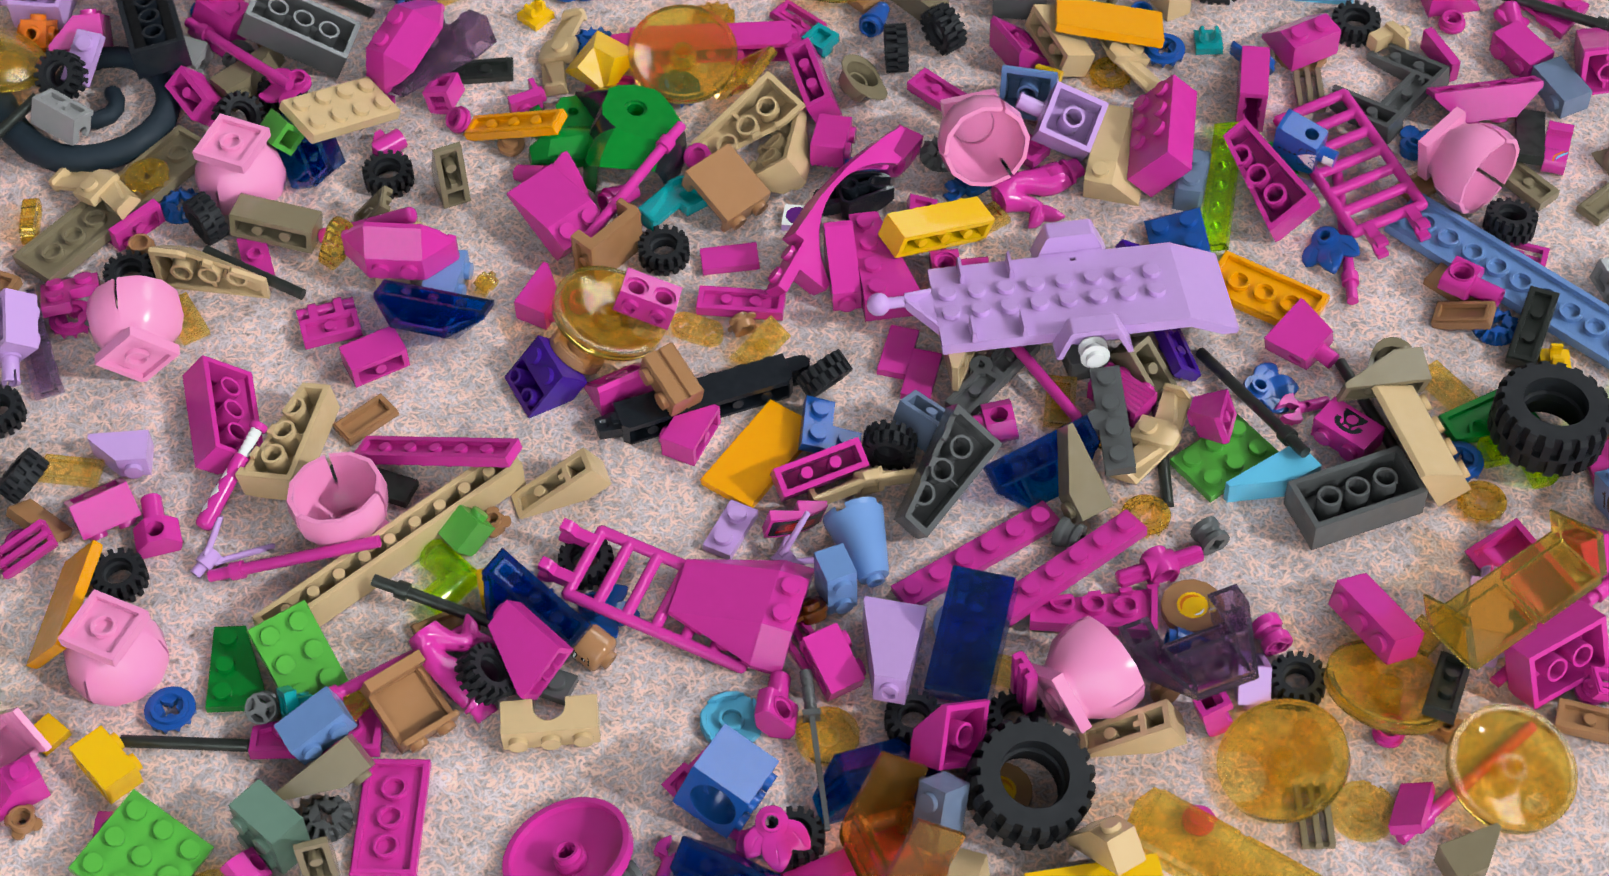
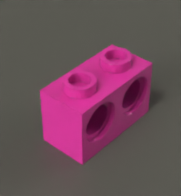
M628 267L620 285L613 310L668 330L677 309L682 287Z

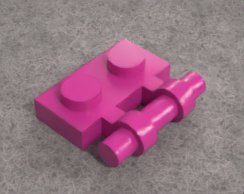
M341 297L332 298V302L320 305L315 303L307 304V308L296 310L306 350L363 336L353 297L341 299Z

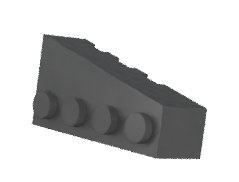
M958 403L946 407L894 518L898 524L916 539L926 538L930 535L1003 445Z

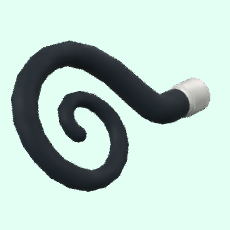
M111 46L102 48L95 71L102 68H124L136 72L129 47ZM64 65L55 74V82L58 86L64 83L61 80ZM169 71L158 74L155 77L145 78L152 84L154 89L155 104L151 114L140 125L123 136L101 143L71 146L70 144H61L43 136L24 117L2 140L27 162L53 172H57L60 168H66L70 172H93L98 169L111 170L131 163L176 126L181 106L164 86L172 77L173 72ZM0 76L1 124L19 107V104ZM112 85L105 89L104 96L108 101V105L105 108L93 111L90 129L98 130L114 124L123 114L125 97L120 88Z

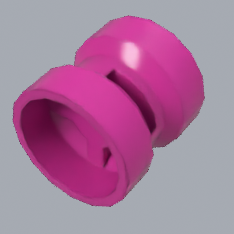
M1269 612L1259 616L1250 626L1252 634L1261 641V649L1268 657L1286 651L1293 643V638L1288 630L1282 628L1283 622L1276 612Z

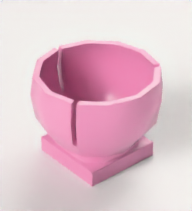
M995 88L940 100L943 120L940 122L937 143L940 156L947 170L969 186H994L1011 178L1002 160L1007 164L1011 173L1015 175L1027 159L1030 136L1021 113L998 97Z
M1456 107L1418 141L1417 175L1425 181L1432 176L1437 194L1451 208L1463 214L1474 213L1489 203L1502 188L1479 172L1477 168L1479 167L1505 184L1516 165L1520 148L1517 139L1507 130L1491 123L1467 124L1465 122L1466 112Z
M220 113L192 151L194 160H197L195 182L199 192L208 194L223 215L230 214L240 193L275 201L282 195L287 178L286 168L276 147L267 142L271 137L270 128Z
M142 275L116 277L118 309L115 298L114 279L96 287L87 301L86 315L94 343L101 348L94 355L95 365L139 382H146L180 355L179 345L174 342L182 331L184 318L178 291L161 279Z
M354 452L328 453L337 481H335L326 456L323 455L305 464L289 482L286 501L288 512L305 539L314 542L319 547L369 537L390 523L385 519L388 508L387 483L370 458Z
M95 589L58 637L60 644L66 647L63 653L70 684L79 694L89 702L92 701L93 704L117 707L142 699L162 681L169 663V651L163 631L151 619L148 610Z
M1090 616L1082 617L1068 624L1052 640L1045 665L1040 666L1032 663L1038 673L1037 697L1043 702L1042 706L1045 707L1050 720L1054 724L1058 722L1065 726V728L1081 734L1092 727L1088 719L1115 718L1133 709L1144 698L1145 686L1137 665L1123 644L1109 629Z

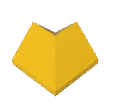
M597 30L565 71L566 74L594 89L613 86L619 82L635 62L639 53Z

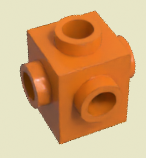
M30 14V18L20 19V24L17 27V37L20 40V46L30 47V52L45 53L46 48H49L48 45L59 33L58 20L46 19V14Z

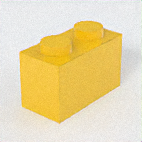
M101 725L70 746L69 750L77 766L110 804H113L144 782L140 774L143 766L133 753L127 755L124 752L125 745L115 732L109 734Z

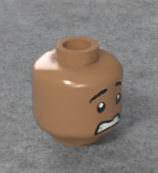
M592 624L588 627L583 625L569 642V645L574 649L571 653L572 658L589 671H596L601 666L607 669L617 657V654L614 652L617 643L616 639L597 624Z

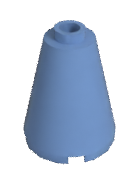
M860 497L844 502L846 508L836 511L834 507L824 515V526L836 545L844 544L857 571V579L860 584H867L868 587L879 586L885 582V578L889 575L882 502H877L875 497Z

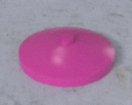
M594 797L565 799L541 809L518 828L510 839L503 856V876H622L628 867L633 853V834L623 813L608 801Z

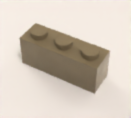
M240 193L229 214L230 236L312 254L319 240L318 231L323 228L322 211Z

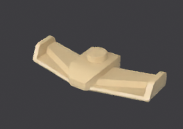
M583 8L564 10L561 22L552 39L546 41L540 50L537 61L541 65L542 87L546 97L569 93L565 64L571 63L577 55L579 41L575 35L582 22L587 20V15Z
M1098 39L1111 61L1121 68L1145 92L1148 93L1161 81L1146 68L1151 59L1144 52L1143 46Z
M60 168L48 181L54 191H73V194L79 201L96 207L103 200L121 220H124L141 202V199L120 180L117 173L106 169H98L93 172H70L66 168Z
M1170 383L1164 384L1155 417L1142 414L1131 431L1132 444L1136 445L1133 448L1136 473L1110 476L1111 478L1137 485L1170 452L1175 450L1182 439L1181 433L1187 417V410L1193 398L1184 387Z
M882 466L865 468L854 472L851 480L817 494L814 488L809 489L808 501H827V504L851 495L857 498L884 491L885 486L911 483L918 468L904 470H883Z

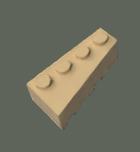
M302 382L283 408V416L277 423H272L266 431L268 436L260 447L255 446L249 454L250 461L245 467H240L235 473V477L245 495L287 500L289 482L305 464L320 457L333 426L332 424L340 409V405L330 385Z

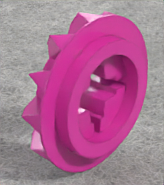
M73 300V312L49 317V325L55 335L60 334L64 339L72 335L77 339L79 333L88 334L89 326L84 324L87 317L86 301ZM66 315L74 319L77 318L78 322H68Z

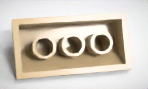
M1376 385L1371 388L1419 477L1437 506L1440 507L1471 490L1466 480L1471 475L1462 460L1455 461L1453 456L1458 454L1451 439L1449 437L1445 440L1442 438L1441 433L1446 430L1437 415L1431 418L1428 413L1433 407L1425 393L1418 395L1413 385Z

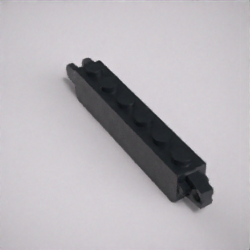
M783 353L696 378L704 389L702 401L690 408H686L677 415L715 404L720 406V417L723 418L766 405L770 399L776 402L790 398L793 393V386L799 385L796 382L797 377L810 367V359L806 355L792 356L785 359ZM652 390L649 393L625 398L613 403L614 411L594 419L600 440L622 436L624 442L632 445L659 437L662 428L668 426L674 416H671L667 409L662 410L655 400L656 392Z

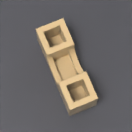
M597 694L565 696L564 711L560 716L551 720H544L535 715L532 699L500 701V735L503 750L521 753L528 748L535 747L555 750L561 745L575 744L578 747H589L593 743L601 742L600 711Z

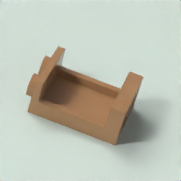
M729 143L686 170L681 183L687 192L693 189L698 192L722 221L720 229L723 232L730 228L737 230L744 225L748 216L751 214L758 216L768 207L767 202L771 194L770 190Z
M622 198L616 201L618 217L593 237H589L579 229L571 235L575 272L595 286L638 252V241H640V236L643 234L641 212L636 205L629 204Z
M419 649L363 682L360 689L401 754L409 750L412 753L420 751L430 743L428 738L436 733L440 737L449 733L456 727L455 721L460 716L457 709L454 711L451 709L428 672L422 666L425 658Z

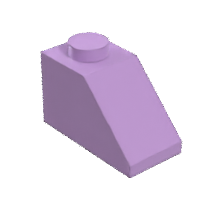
M149 430L88 434V441L94 456L121 477L137 479L142 475H152L154 444Z
M1232 652L1234 694L1237 704L1249 710L1262 709V705H1271L1272 666L1265 654Z

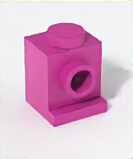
M458 72L434 73L422 94L430 113L441 115L447 114L451 108L456 107L465 88Z

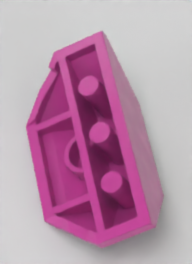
M414 0L395 4L389 11L387 17L366 47V77L368 76L385 94L391 92L394 86L400 84L414 72L443 28L445 6L432 0Z
M1532 75L1426 88V93L1449 113L1456 107L1465 111V122L1467 124L1480 123V121L1484 120L1501 123L1506 122L1507 118L1517 117L1544 87V81Z
M363 222L341 233L345 255L369 278L427 280L459 260L460 256L455 235H446L440 230L423 224Z

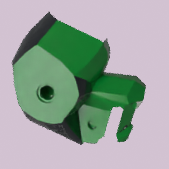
M613 85L587 92L576 91L575 96L562 97L555 105L556 109H564L568 115L558 135L531 137L528 158L530 165L549 166L558 159L560 153L568 151L576 167H583V181L586 187L595 195L599 167L637 170L654 150L657 140L663 134H667L675 123L681 120L665 97L652 88L638 85ZM538 104L529 111L542 110V108ZM685 131L675 141L676 145L670 153L664 154L651 170L656 172L665 185L667 181L680 175L684 165L683 155L687 147Z

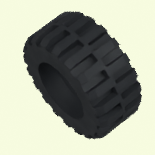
M1540 361L1537 365L1533 362L1524 364L1521 368L1517 367L1510 371L1499 383L1487 421V428L1490 432L1489 436L1493 444L1498 445L1497 450L1503 457L1508 456L1510 463L1516 467L1519 465L1525 467L1527 472L1532 474L1540 472L1542 476L1552 477L1553 474H1558L1559 477L1569 476L1572 471L1574 474L1579 473L1597 461L1609 435L1608 394L1602 386H1597V381L1592 376H1585L1583 371L1576 367L1571 369L1566 367L1564 363L1558 362L1555 365L1550 364V361ZM1531 412H1545L1555 415L1569 425L1558 426L1546 423L1535 417Z
M1019 716L1014 723L1010 719L1001 722L997 729L992 728L985 734L974 750L965 769L966 777L964 781L970 783L967 809H974L976 812L972 819L977 826L984 824L988 828L985 833L991 839H994L996 835L1004 839L1002 845L1012 848L1017 843L1020 844L1021 850L1031 851L1035 845H1038L1039 849L1042 850L1049 848L1054 841L1060 843L1066 839L1070 832L1075 830L1092 805L1091 799L1095 795L1096 784L1092 780L1096 776L1094 765L1087 764L1091 757L1087 748L1080 749L1077 745L1080 739L1074 733L1070 736L1063 732L1065 726L1058 722L1054 726L1047 724V718L1037 716L1035 721L1031 722L1029 716ZM1021 758L1033 760L1044 766L1054 778L1057 786L1058 797L1055 803L1045 808H1030L1016 802L1007 793L1002 784L1000 770L1004 763Z

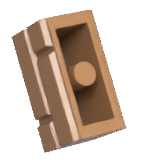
M672 342L642 358L639 375L646 386L651 385L656 392L655 400L662 410L667 409L671 416H675L686 408H690L702 401L704 389Z

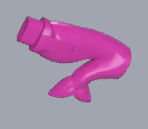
M1073 158L1069 161L1061 159L1059 162L1055 161L1037 168L1015 173V175L1011 174V178L992 186L991 197L1003 214L1012 212L1029 213L1028 228H1037L1045 221H1060L1065 218V215L1051 206L1043 205L1042 202L1029 195L1053 196L1076 184L1077 179L1085 175V169L1076 158Z
M466 614L460 634L450 631L435 620L414 634L409 639V644L413 652L419 649L425 658L422 666L428 674L446 691L457 705L463 709L467 707L464 713L466 715L471 713L479 724L498 709L494 704L484 706L483 702L477 704L475 703V697L469 699L466 696L468 691L466 689L462 691L459 687L463 684L462 681L457 682L455 678L459 674L454 672L455 666L458 665L456 664L457 658L449 655L446 651L466 652L480 642L484 644L487 642L492 643L493 649L496 643L489 635L479 632L477 622L469 614Z

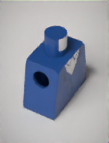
M1288 109L1277 126L1272 148L1291 169L1311 174L1319 162L1333 167L1339 156L1338 151L1326 146L1329 134L1327 129Z

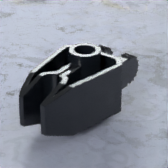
M877 171L853 172L835 187L829 196L822 215L828 216L840 213L842 219L849 220V214L881 210L894 199V186H890V175Z

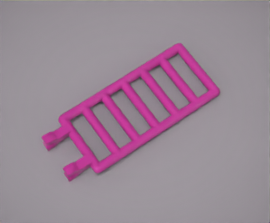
M1340 89L1291 109L1302 116H1306L1342 101L1348 110L1318 121L1316 124L1328 130L1355 119L1361 128L1327 141L1326 146L1336 150L1366 137L1373 144L1372 147L1336 161L1333 167L1325 165L1317 168L1316 166L1313 173L1308 174L1350 236L1357 238L1364 235L1378 260L1389 256V251L1385 247L1389 245V241L1378 229L1403 218H1406L1420 243L1431 239V234L1427 230L1431 227V223L1420 213V211L1428 207L1427 200L1349 90ZM1286 112L1274 117L1273 123L1276 128ZM1381 155L1386 163L1384 166L1333 187H1330L1325 179L1328 176ZM1392 174L1400 182L1397 185L1345 206L1338 199L1340 195ZM1404 193H1407L1413 201L1408 205L1359 225H1356L1351 218L1353 214Z
M564 518L559 527V530L562 532L558 540L567 544H577L584 547L585 550L573 572L558 566L556 562L543 556L538 564L537 569L540 571L537 574V579L564 586L561 596L569 602L734 672L742 674L747 670L748 667L741 663L742 660L740 658L736 659L722 653L721 649L717 647L716 642L712 641L708 647L691 640L695 632L684 626L680 634L663 628L669 616L668 610L686 563L685 559L607 526L600 525L592 533L580 528L572 520ZM606 539L622 547L594 598L576 590L603 541ZM634 551L650 559L624 608L621 610L605 602ZM663 563L677 569L678 572L655 616L649 622L635 616L634 613L658 568Z

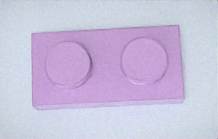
M77 29L70 53L81 57L80 60L86 63L83 68L88 69L89 74H84V77L89 79L88 83L83 82L82 86L90 88L106 37L99 33ZM66 66L61 76L63 82H65L67 77Z
M731 499L704 541L703 550L731 560L757 519L758 510Z

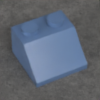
M1003 65L999 97L1015 107L1021 92L1044 102L1047 100L1050 90L1059 81L1058 72ZM1018 110L1023 119L1037 121V117Z

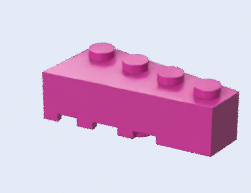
M1243 118L1223 135L1275 242L1283 239L1321 208L1315 194L1246 118Z
M878 212L849 214V220L853 222L865 322L913 316L905 307L889 309L883 316H874L868 311L867 300L874 293H883L887 297L904 296V293L918 291L920 288L903 257L895 258L879 237L878 232L883 221Z

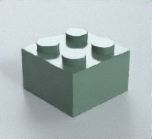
M258 779L228 804L233 816L230 821L239 832L237 839L245 849L253 847L271 871L276 868L282 875H285L298 863L293 845L309 841L310 837L303 817Z

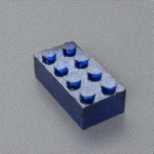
M953 565L924 684V690L929 692V696L932 697L934 695L936 698L954 702L987 699L990 700L991 705L1018 592V584L1015 577Z

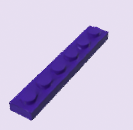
M1121 239L1115 248L1140 245ZM1181 329L1153 331L1159 343L1158 347L1167 360L1170 373L1178 379H1185L1191 382L1196 381L1202 374Z

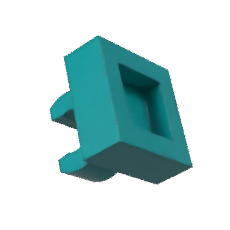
M819 22L801 37V40L809 37L818 54L823 58H826L832 52V48L839 42V34Z
M1218 25L1214 27V30H1204V26H1200L1199 30H1194L1193 38L1196 55L1223 54L1222 34Z
M289 685L276 688L282 719L313 695L308 694V691L297 693Z

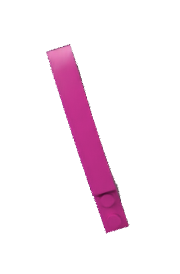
M900 126L865 147L840 167L806 203L782 239L789 246L786 247L781 255L783 260L780 266L776 267L769 275L768 281L770 283L764 292L775 298L786 293L793 281L811 295H817L827 290L830 282L823 266L819 243L820 223L825 204L835 187L849 174L863 170L885 171L889 165L899 164L902 157L894 152V149L906 130L905 128Z

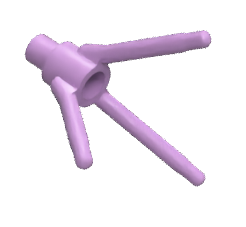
M809 511L804 512L791 535L783 537L779 549L770 560H787L800 565L814 563V556L797 559L790 550L810 516Z
M223 515L217 517L205 549L195 559L197 563L190 572L200 579L206 570H211L214 566L219 567L227 562L274 549L275 544L271 543L222 557L213 549L224 518Z

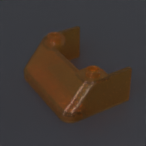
M881 751L845 815L839 831L840 842L857 876H947L949 866L965 840L966 835L964 832L917 818L912 826L916 804L913 796L919 786L918 779L925 776L928 771L926 765Z

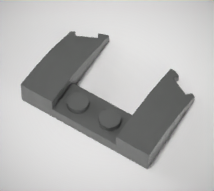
M1392 43L1388 46L1390 54L1382 57L1374 51H1370L1366 54V60L1402 81L1381 102L1349 90L1387 145L1400 133L1403 128V121L1429 96L1426 93V88L1447 86L1450 80V66ZM1335 84L1332 88V93L1346 88ZM1342 101L1329 106V109L1336 114L1348 110ZM1355 119L1347 121L1355 127L1361 128Z

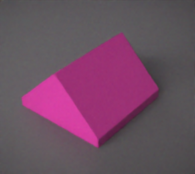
M992 17L990 20L989 46L1006 65L1035 69L1037 64L1050 65L1034 39L1025 29L998 17Z
M634 362L594 379L584 386L585 391L601 416L614 411L613 403L654 390L651 385L646 386L639 375L641 363Z

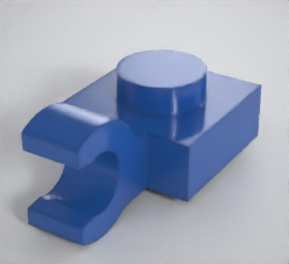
M955 177V180H949L944 184V187L949 192L943 196L948 201H954L964 195H967L969 198L975 197L991 189L992 186H969Z

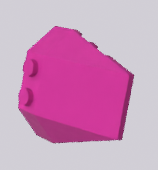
M687 559L670 604L668 615L701 636L703 634L716 642L718 648L724 652L728 650L742 660L741 663L750 669L771 674L774 671H782L804 598L807 597L814 576V568L787 560Z

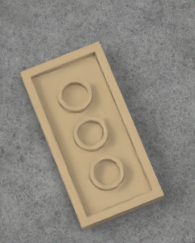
M368 76L281 100L279 110L311 144L398 119L401 112Z

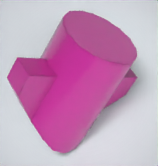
M1516 1L1502 3L1493 13L1494 18L1502 25V28L1516 20L1521 21L1526 27L1530 23L1528 18L1522 16L1520 6Z
M395 128L387 134L379 129L374 133L371 143L372 153L377 157L379 156L378 151L383 150V154H387L388 150H393V154H395L397 150H403L408 144L399 129Z

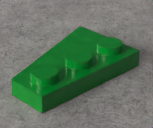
M1497 389L1440 414L1438 418L1446 430L1444 431L1445 435L1454 442L1474 443L1492 441L1489 436L1490 432L1487 428V421ZM1531 412L1535 417L1540 419L1536 412Z
M246 626L214 627L205 706L207 713L245 711L247 699L254 693L265 690L252 644L246 632Z

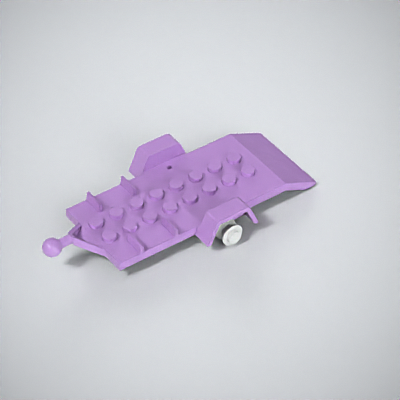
M1090 219L1044 224L1030 248L1032 258L1011 260L1010 253L1007 251L1005 261L962 265L960 257H957L956 266L927 269L929 289L904 293V296L887 297L883 293H874L867 300V309L874 316H883L889 309L905 307L909 313L939 335L943 355L1053 343L1056 359L1063 360L1071 345L1075 344L1079 345L1078 352L1081 363L1087 368H1099L1109 361L1110 352L1106 340L1120 339L1128 352H1134L1130 334L1186 327H1194L1220 334H1231L1239 331V325L1215 253L1170 242L1106 249L1103 239Z

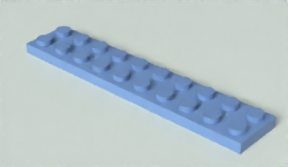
M1423 193L1422 195L1428 202V207L1420 211V213L1431 223V227L1427 229L1431 234V239L1420 243L1406 218L1385 226L1384 231L1438 265L1442 262L1449 266L1456 256H1460L1484 267L1482 279L1505 289L1501 303L1520 315L1530 286L1560 293L1548 332L1609 369V305ZM1410 199L1405 205L1412 203V199Z

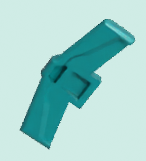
M678 175L667 181L666 185L641 204L638 209L641 212V224L653 232L654 226L660 225L678 209L688 217L709 205L695 189L687 192L681 185L684 175Z

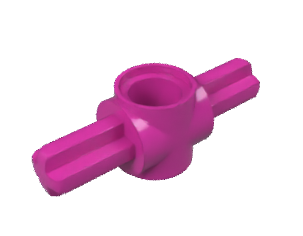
M1162 545L1151 547L1141 555L1139 564L1116 571V582L1120 587H1128L1143 581H1147L1148 584L1158 583V587H1160V583L1166 581L1172 583L1178 578L1180 569L1203 562V550L1198 545L1175 552L1171 548L1166 549Z

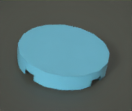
M739 691L722 692L709 699L704 709L702 708L700 713V729L705 739L710 743L724 724H727L751 742L758 739L762 731L756 727L755 723L756 700L753 697L751 699L745 696V693Z

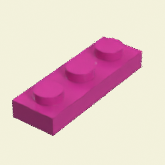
M700 285L696 315L733 317L735 314L745 311L747 313L755 312L757 316L754 319L783 321L786 293L772 298L763 289Z

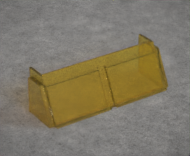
M1553 509L1549 510L1551 532L1446 603L1427 594L1423 595L1426 619L1428 620L1430 631L1469 669L1478 670L1537 629L1538 623H1546L1602 584L1603 577L1607 575L1603 532Z
M1153 787L1138 798L1127 820L1135 825L1144 854L1157 853L1161 869L1173 876H1322L1257 839L1245 836L1237 828L1165 789L1160 790Z

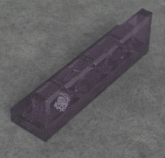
M34 288L26 290V293L37 295ZM38 297L37 306L40 309L38 333L40 334L41 341L39 348L24 359L36 401L65 392Z

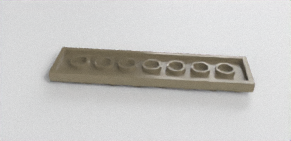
M178 125L117 173L120 180L141 199V202L128 215L151 199L160 202L163 196L170 194L171 190H175L195 174L197 160H194L192 151L202 139L201 137ZM103 200L96 207L81 201L13 254L12 257L17 265L45 283L55 278L63 279L111 241L108 229L121 221V219Z

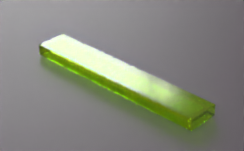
M1240 121L1215 123L1211 147L1212 155L1202 213L1211 251L1229 250L1239 167L1223 135Z

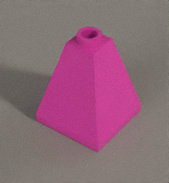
M1600 28L1576 30L1574 41L1575 72L1592 89V95L1609 93V32Z

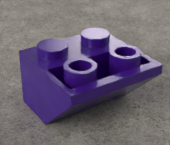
M539 335L504 377L528 418L574 400L588 383L582 373L566 365L554 353L550 346V338Z

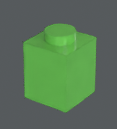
M272 108L260 124L270 128L271 137L267 142L292 156L305 137L287 117Z
M459 505L438 534L456 552L473 556L495 528L487 521L489 516L479 507L473 506V508Z

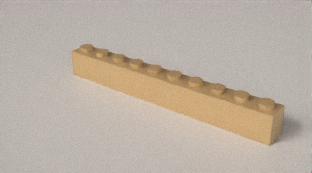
M516 457L510 467H470L372 534L371 536H380L382 541L380 548L341 555L253 615L254 625L256 626L305 600L319 627H321L376 589V587L371 586L375 574L390 579L445 540L438 532L459 505L469 508L477 506L486 513L489 507L496 506L525 486L526 481L522 462Z

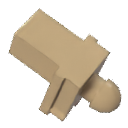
M1394 20L1385 23V26L1368 34L1366 47L1377 53L1392 43L1409 50L1410 42L1408 37L1411 36V29L1406 25L1400 26Z

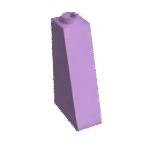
M868 596L864 597L862 627L873 700L905 705L924 636L927 606Z

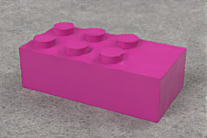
M1175 74L1157 83L1145 95H1140L1133 104L1127 180L1150 197L1192 170L1197 91Z

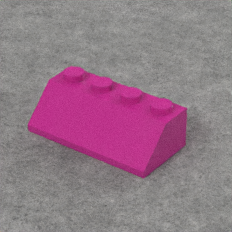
M202 355L182 375L195 468L218 475L224 473L234 453L238 452L251 429L249 427L251 420H260L252 372ZM262 434L255 446L260 447L263 443Z

